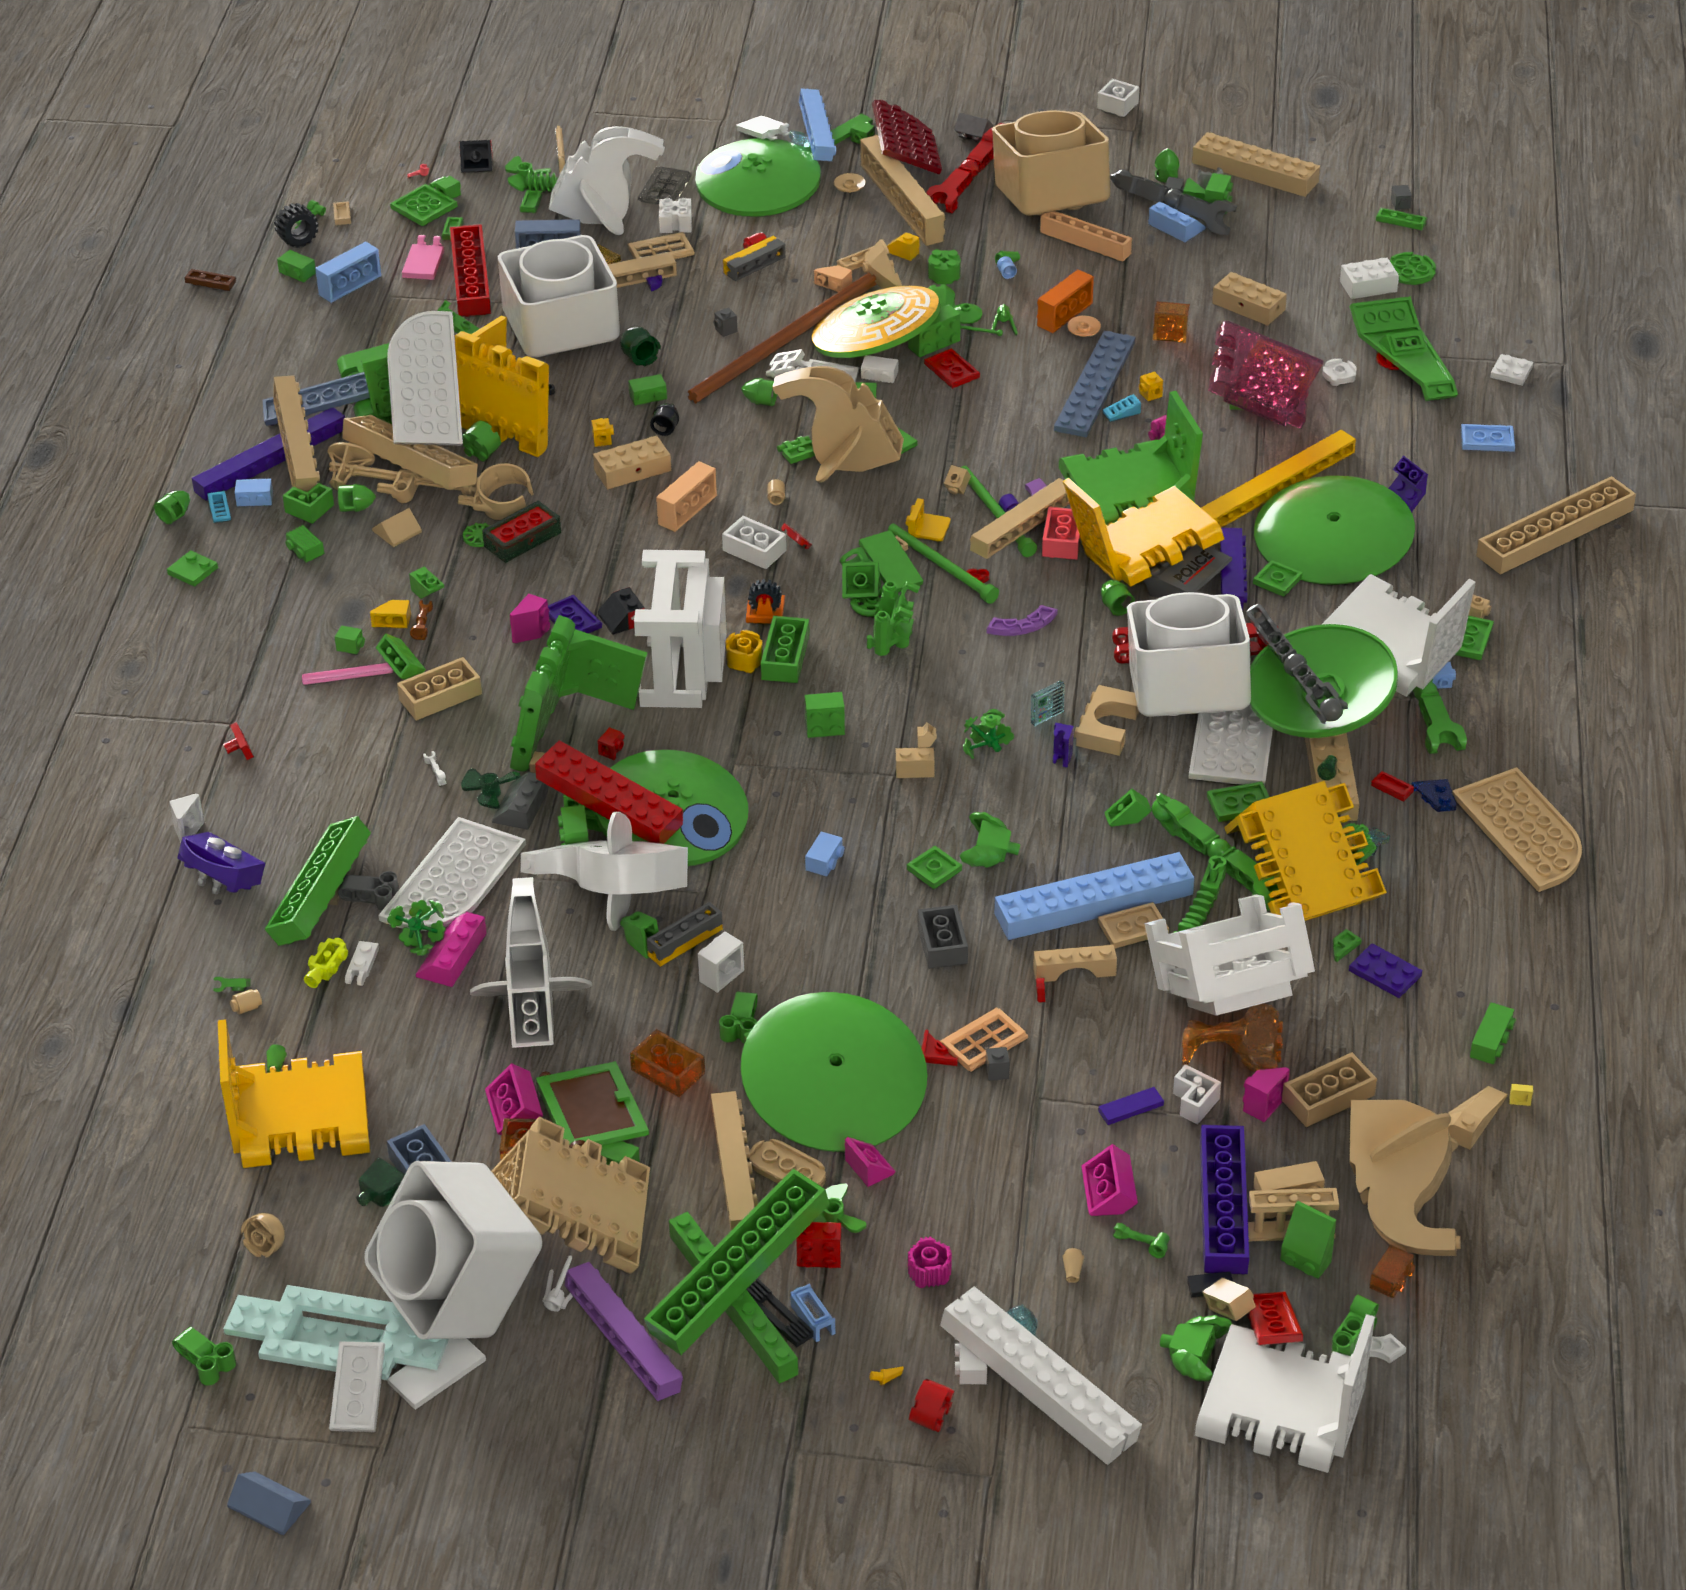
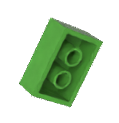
M950 304L941 307L934 322L920 334L908 340V348L920 358L959 342L961 314Z

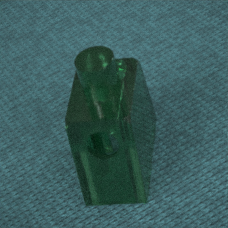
M378 1157L359 1178L361 1193L356 1197L358 1203L361 1206H366L372 1201L380 1207L386 1206L393 1199L405 1174Z

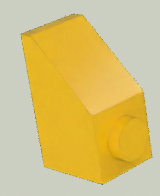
M910 233L902 234L887 245L889 253L911 261L919 254V237Z
M390 600L371 610L372 627L408 628L411 617L410 601Z

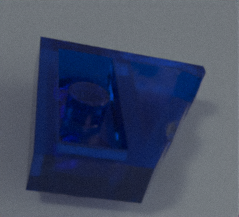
M1448 779L1411 783L1414 786V791L1417 790L1421 793V798L1426 803H1429L1436 812L1456 810L1457 804Z

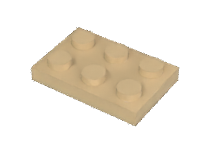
M1152 902L1098 917V923L1110 944L1114 945V948H1119L1148 940L1144 923L1163 919V917Z

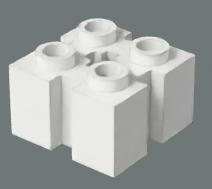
M670 198L659 199L660 233H673V231H679V233L692 232L691 199L680 198L678 201H672Z

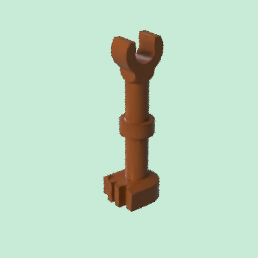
M420 600V614L416 618L417 624L411 628L410 636L415 640H426L428 629L425 628L427 613L433 610V602L429 601V604L424 605L423 600Z

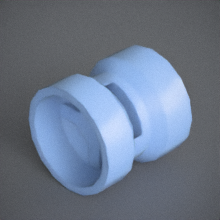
M1005 256L998 260L997 267L1004 278L1010 279L1016 275L1017 268L1010 257Z

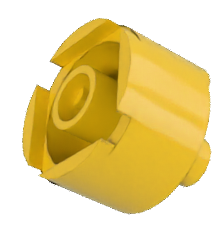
M743 630L740 634L736 635L735 632L730 634L726 639L727 666L731 669L745 671L746 673L754 672L755 668L761 665L763 656V645L760 636L748 630Z

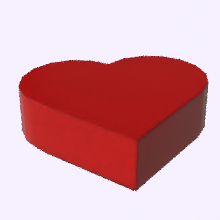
M969 569L966 571L983 583L989 580V571L986 569Z
M1037 978V1001L1045 1002V978Z

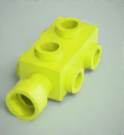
M328 938L325 943L321 942L318 946L317 954L310 956L308 960L310 971L304 977V982L307 986L317 988L322 979L329 981L332 975L338 971L342 961L346 960L348 949L346 943L341 938Z

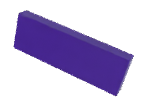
M1155 1087L1098 1106V1112L1107 1125L1164 1106V1100Z

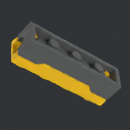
M771 236L723 259V273L737 281L786 257L785 243L775 236Z
M708 902L647 939L648 956L661 967L723 930L722 912Z

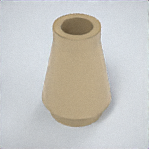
M1070 1248L1065 1251L1062 1258L1066 1280L1076 1283L1079 1281L1084 1256L1081 1250Z

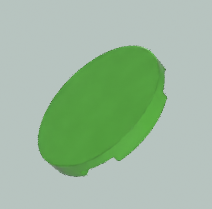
M1403 252L1391 257L1390 262L1399 275L1398 282L1409 285L1423 284L1435 276L1436 265L1426 255L1420 256L1414 255L1413 252Z

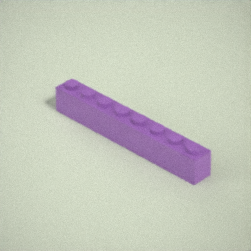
M590 1262L568 1269L565 1287L654 1398L659 1401L679 1393L683 1381L682 1373L679 1369L675 1368L669 1357L661 1351L657 1342L648 1335L645 1327L639 1324L634 1314L626 1308L622 1299L613 1292L610 1284L604 1281L599 1271Z

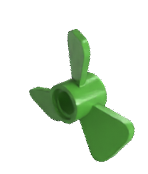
M515 156L505 166L506 172L516 174L508 178L509 185L519 191H525V180L528 171H531V175L535 171H537V174H540V172H543V174L551 173L550 168L533 170L532 164L522 162L520 156Z
M843 1183L828 1187L826 1193L830 1205L813 1222L841 1223L852 1233H858L866 1228L865 1221L844 1215L842 1200L848 1191V1185Z

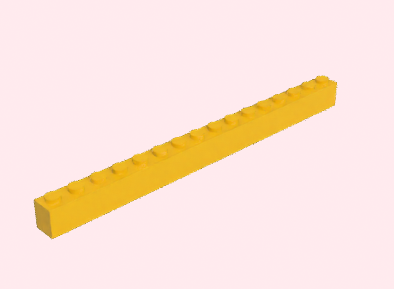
M1339 430L1206 504L1201 509L1216 520L1222 528L1265 504L1282 489L1309 479L1355 453L1356 439L1343 430Z

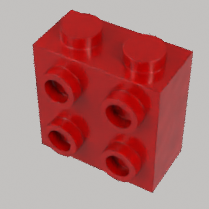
M812 1222L796 1238L797 1267L841 1268V1223Z

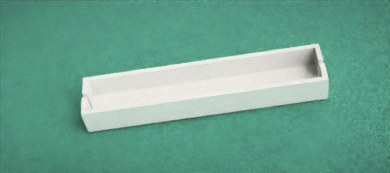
M975 1286L964 1293L960 1300H955L944 1309L940 1324L942 1328L1105 1464H1110L1121 1455L1122 1451L1124 1452L1137 1441L1142 1426L1139 1421Z

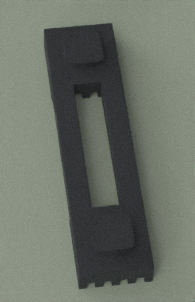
M758 1278L756 1282L754 1281L746 1289L773 1326L796 1348L814 1337V1331L785 1307ZM767 1300L791 1323L790 1326H785L762 1303Z

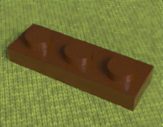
M191 269L184 277L185 283L222 289L224 291H230L236 283L235 276Z

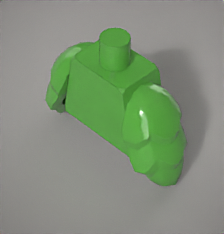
M974 812L969 816L970 821L976 827L979 834L976 846L960 854L962 862L969 864L971 867L983 866L988 868L995 866L999 862H1004L1006 853L1018 855L1020 844L1010 842L1011 831L1007 829L1006 825L999 818H995L986 812Z
M1217 1315L1197 1316L1185 1324L1177 1325L1174 1335L1162 1334L1160 1347L1169 1348L1172 1363L1180 1374L1200 1382L1210 1381L1213 1373L1206 1365L1216 1339L1228 1333L1233 1323L1230 1319Z

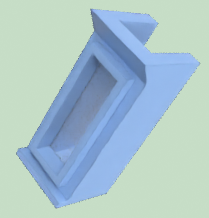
M810 1284L798 1287L790 1292L791 1307L797 1316L814 1331L813 1339L815 1342L820 1341V1329L824 1327L827 1328L831 1335L835 1334V1318L831 1317Z

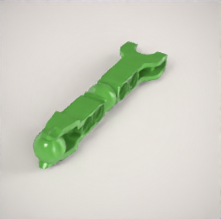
M1433 679L1424 689L1416 686L1413 689L1414 696L1419 701L1418 704L1428 728L1424 743L1428 753H1438L1437 749L1441 743L1451 744L1456 751L1465 750L1467 737L1464 728L1458 723L1451 721L1442 698L1437 691V687L1432 682Z
M1158 793L1151 809L1154 817L1161 822L1162 826L1172 836L1180 837L1205 856L1208 855L1209 858L1216 855L1224 857L1227 861L1226 873L1250 890L1252 896L1256 894L1264 896L1266 909L1269 911L1268 903L1274 900V898H1270L1269 894L1279 889L1277 884L1266 887L1264 882L1274 879V877L1259 881L1254 869L1257 862L1234 846L1231 847L1226 840L1219 839L1220 836L1194 816L1188 806L1176 799H1171L1162 793Z

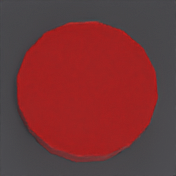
M784 523L781 526V530L785 531L786 529L788 536L802 546L805 544V549L809 550L812 546L806 538L788 524Z

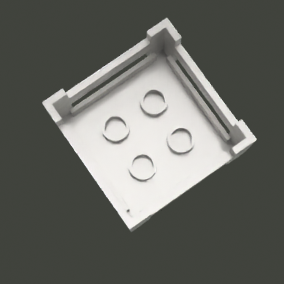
M643 550L642 566L644 568H656L651 610H635L634 628L635 636H648L647 646H651L654 689H639L640 707L702 708L703 700H706L708 682H722L727 636L724 577H710L709 559L705 557V551ZM678 568H688L684 610H681ZM681 647L684 648L686 690H676Z
M1256 894L1238 899L1241 916L1171 934H1168L1165 919L1144 923L1158 989L1187 999L1188 1007L1216 1016L1292 996L1290 981L1307 977V973L1315 972L1302 905L1293 902L1289 903L1287 907L1280 908L1281 915L1268 913L1264 896ZM1288 947V951L1280 950L1281 948Z

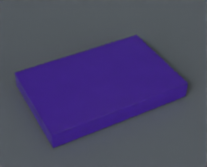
M574 595L548 605L549 619L554 624L558 615L571 619L575 623L576 630L588 634L602 628V622Z

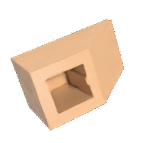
M837 265L814 270V284L839 292L852 283L851 269Z

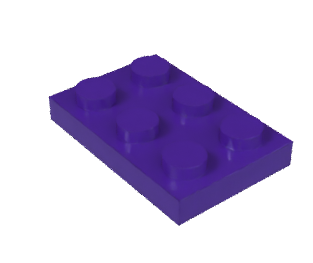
M1373 943L1349 965L1350 972L1397 998H1400L1422 976L1423 971Z

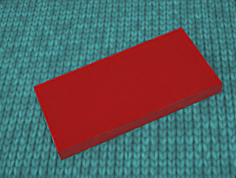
M1286 1292L1253 1294L1256 1307L1248 1312L1247 1316L1258 1345L1303 1342V1333Z

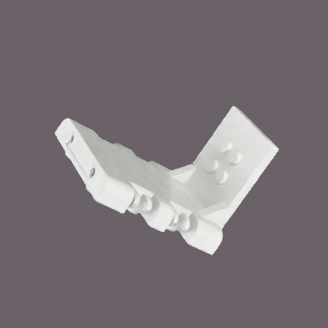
M1370 574L1323 624L1356 627L1370 632L1382 640L1389 647L1396 660L1398 669L1396 692L1407 697L1416 686L1424 689L1462 647L1476 582L1468 579L1438 613H1433L1429 616V609L1424 608L1425 602L1414 596L1409 598L1403 596L1398 600V593L1392 591L1393 585Z
M1366 1314L1354 1353L1349 1356L1333 1351L1329 1364L1326 1363L1327 1355L1324 1354L1320 1356L1319 1361L1313 1360V1351L1308 1350L1306 1357H1303L1305 1353L1304 1343H1287L1283 1352V1343L1276 1344L1275 1349L1269 1348L1270 1344L1258 1345L1252 1329L1231 1324L1197 1419L1195 1436L1225 1444L1231 1427H1233L1232 1436L1237 1437L1240 1429L1245 1430L1246 1440L1250 1441L1253 1434L1256 1433L1253 1452L1270 1457L1275 1439L1278 1440L1276 1448L1279 1449L1284 1447L1285 1442L1291 1443L1290 1452L1296 1453L1299 1445L1301 1450L1298 1465L1329 1473L1334 1455L1344 1456L1364 1394L1375 1316Z

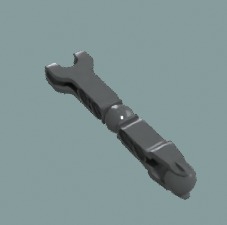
M1124 169L1110 176L1111 181L1119 189L1155 202H1162L1174 209L1204 220L1211 232L1229 235L1230 227L1224 224L1223 215L1225 212H1236L1237 205L1230 201L1217 200L1210 203L1188 194H1182L1178 189L1169 188L1148 178L1131 175L1129 171Z
M1260 604L1249 608L1247 616L1256 628L1258 636L1284 665L1285 672L1294 677L1307 694L1305 699L1320 722L1326 724V721L1333 722L1338 720L1342 716L1343 711L1348 709V704L1341 699L1329 682L1323 683L1307 665L1306 658L1301 654H1297L1291 643ZM1261 612V617L1255 619L1254 613ZM1323 696H1325L1327 699H1324V701L1320 704V708H1318L1319 703L1317 700L1322 699Z

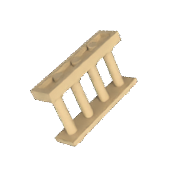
M1337 1189L1249 1191L1251 1213H1256L1255 1222H1248L1249 1242L1284 1240L1290 1222L1285 1221L1286 1212H1293L1297 1201L1328 1216L1330 1210H1339ZM1277 1212L1276 1221H1264V1213Z

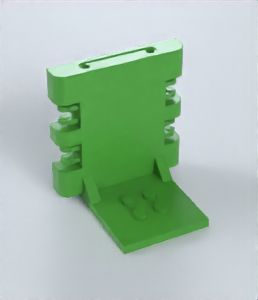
M390 343L346 354L337 360L341 378L362 372L365 375L370 398L356 402L353 407L355 417L373 415L392 424L387 357Z
M1171 391L1169 393L1165 434L1160 440L1136 443L1134 449H1129L1128 453H1125L1123 450L1118 451L1116 447L1104 449L1100 455H1096L1095 460L1091 456L1085 457L1084 454L1062 457L1059 459L1058 468L1065 480L1069 478L1100 505L1105 524L1107 525L1111 522H1117V519L1122 517L1121 513L1133 506L1137 509L1147 507L1148 503L1153 502V496L1173 486L1195 503L1194 498L1203 432L1177 391Z
M558 615L551 635H549L547 640L548 647L543 648L536 664L535 670L537 671L532 672L525 687L524 696H521L518 706L521 707L516 736L513 737L511 747L514 748L510 768L522 772L528 770L532 756L537 750L538 742L545 733L550 715L554 712L560 697L579 692L634 710L648 652L576 630L575 623L571 619Z

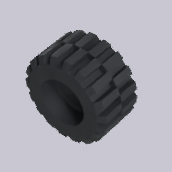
M291 203L289 206H284V209L279 211L280 214L276 215L277 221H274L275 231L287 245L300 248L301 245L304 247L306 243L310 244L312 238L315 239L319 223L314 214L304 205L299 203L294 205ZM302 220L297 229L291 230L297 221Z

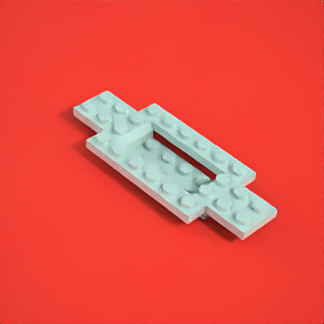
M292 1285L286 1286L280 1302L238 1295L223 1328L226 1335L263 1341L258 1353L259 1359L335 1372L339 1342H384L385 1352L382 1380H388L392 1368H396L397 1363L437 1370L449 1340L420 1339L393 1302ZM302 1311L385 1324L386 1327L385 1330L304 1317Z

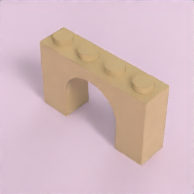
M1098 685L1096 692H1092L1090 703L1086 705L1085 715H1082L1080 718V726L1075 729L1074 738H1076V746L1120 756L1125 745L1126 730L1104 725L1097 720L1110 715L1136 720L1139 710L1135 693Z

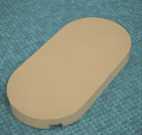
M780 1140L759 1141L750 1150L749 1162L752 1163V1169L776 1183H779L793 1168L821 1187L826 1182L825 1168L820 1161Z

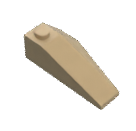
M883 239L879 240L864 256L863 271L864 273L870 272L871 275H875V282L882 289L902 286L898 273H895L893 260H889L887 256L889 250Z
M1487 1086L1448 1112L1451 1116V1122L1448 1126L1450 1137L1455 1139L1458 1145L1471 1150L1507 1098V1094Z

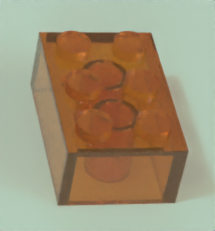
M658 1029L653 1031L630 1052L632 1071L677 1097L684 1094L705 1074V1057Z

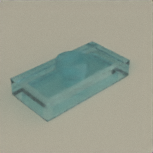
M790 130L789 137L793 144L809 147L810 142L805 133Z

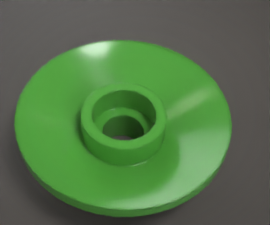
M961 303L954 307L961 314L962 324L977 322L982 317V310L977 305Z

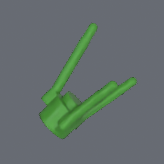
M1003 304L997 309V315H995L991 330H995L998 320L1002 322L1009 320L1014 334L1018 335L1013 316L1010 314V308Z

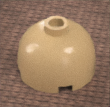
M260 1213L253 1215L243 1222L241 1227V1233L244 1232L245 1237L243 1240L244 1245L249 1252L257 1257H261V1255L269 1257L282 1246L285 1238V1230L282 1223L272 1214Z

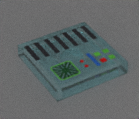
M1062 680L1031 695V724L1033 726L1064 712L1065 683Z

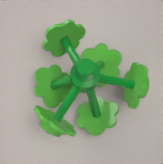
M990 709L980 718L981 723L979 726L973 724L978 716L974 719L970 717L969 720L965 721L964 726L966 729L964 733L971 727L972 733L970 738L975 743L972 745L971 741L965 738L963 750L966 755L974 759L973 749L988 745L995 752H999L1002 749L999 743L1008 745L1014 739L1011 727L1001 724V718H1004L1005 714L997 709Z
M419 900L418 903L413 902L411 904L412 908L409 910V915L412 916L410 919L404 918L405 912H403V907L400 905L391 910L387 921L392 928L401 926L402 922L408 923L409 928H403L402 933L399 935V940L404 942L406 947L410 945L416 947L410 950L411 953L423 956L429 953V949L433 948L431 944L423 946L422 934L419 932L422 929L428 931V937L431 938L433 943L443 939L446 930L443 926V921L438 920L436 923H432L431 927L424 925L423 922L424 920H429L430 916L435 912L439 917L444 918L442 914L444 909L438 901L429 900L431 907L427 906L424 900Z

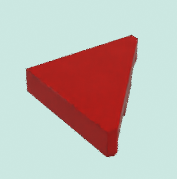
M925 1030L921 1049L926 1063L958 1066V1059L953 1057L948 1052V1049L929 1033V1030Z

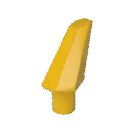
M904 1366L881 1369L880 1372L871 1371L870 1380L879 1381L880 1385H883L903 1373Z

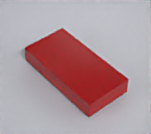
M1383 771L1371 781L1372 787L1403 802L1414 792V786Z

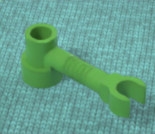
M310 200L307 204V208L314 216L317 214L323 216L326 212V207L319 205L314 200ZM302 220L296 222L298 225L295 229L300 226Z
M1116 1223L1114 1227L1116 1231L1113 1236L1115 1238H1130L1150 1244L1149 1253L1155 1258H1163L1168 1250L1167 1244L1170 1237L1166 1233L1161 1232L1158 1233L1157 1237L1131 1230L1123 1223Z

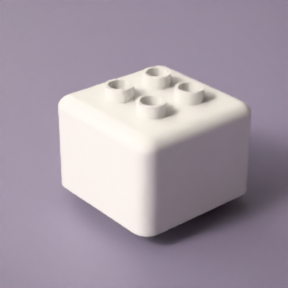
M579 235L565 239L546 240L532 246L504 251L498 255L502 308L527 356L532 358L611 342L619 337L617 282L592 237Z
M1186 592L1167 595L1157 600L1136 601L1127 606L1129 666L1137 707L1142 715L1155 717L1242 710L1249 706L1251 702L1250 638L1237 596Z
M415 1161L409 1166L366 1248L365 1263L371 1274L420 1339L489 1338L497 1331L540 1253L542 1237L485 1164L475 1162Z

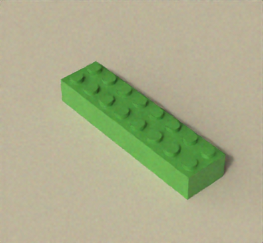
M358 816L328 826L265 927L266 932L278 946L291 944L298 940H306L311 935L313 927L319 922V917L327 909V904L335 896V891L344 881V876L351 869L352 863L359 856L360 850L367 843V839L371 834Z

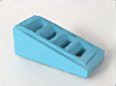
M1133 394L1103 409V413L1110 422L1141 413V402Z
M225 491L208 493V503L213 522L231 520Z

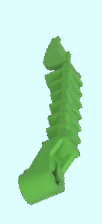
M1216 855L1209 858L1208 866L1200 885V891H1197L1196 898L1193 899V905H1190L1189 912L1186 913L1185 918L1182 919V922H1179L1178 931L1173 933L1202 926L1206 921L1211 907L1213 908L1214 901L1217 900L1221 884L1225 879L1227 861L1224 857Z

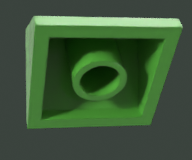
M879 562L842 563L843 599L879 597L881 588Z

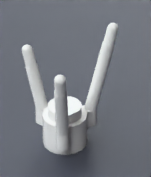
M571 1255L567 1258L556 1288L552 1290L554 1271L552 1269L549 1271L546 1292L542 1301L544 1306L551 1311L558 1312L560 1308L565 1309L567 1303L573 1297L569 1293L565 1298L564 1292L560 1290L572 1260Z

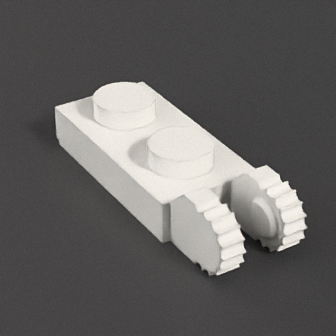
M358 942L345 975L346 984L352 983L354 975L358 976L357 985L362 986L379 951L378 943Z

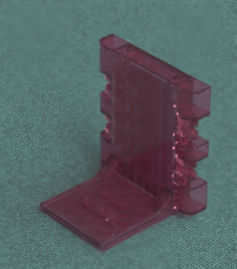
M1230 321L1222 322L1216 330L1214 343L1220 346V348L1216 350L1212 358V365L1218 368L1210 376L1208 391L1224 397L1223 401L1272 422L1282 426H1286L1288 423L1302 429L1306 422L1307 403L1305 400L1308 397L1311 383L1323 365V360Z

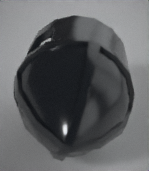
M665 403L658 405L654 409L650 427L656 434L668 436L673 433L679 422V414L675 405ZM654 422L660 427H667L666 431L661 432L654 427Z

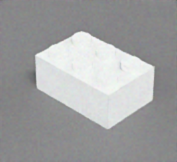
M1388 258L1341 265L1340 282L1351 299L1393 293L1398 290L1399 275Z
M745 516L739 518L722 533L723 551L764 569H767L787 551L785 533Z

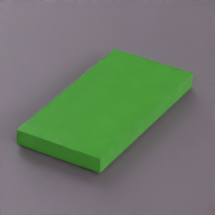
M891 530L859 539L858 544L863 548L868 558L872 562H879L880 578L884 584L887 581H894L898 586V592L902 591L906 581L918 586L923 585L924 580Z

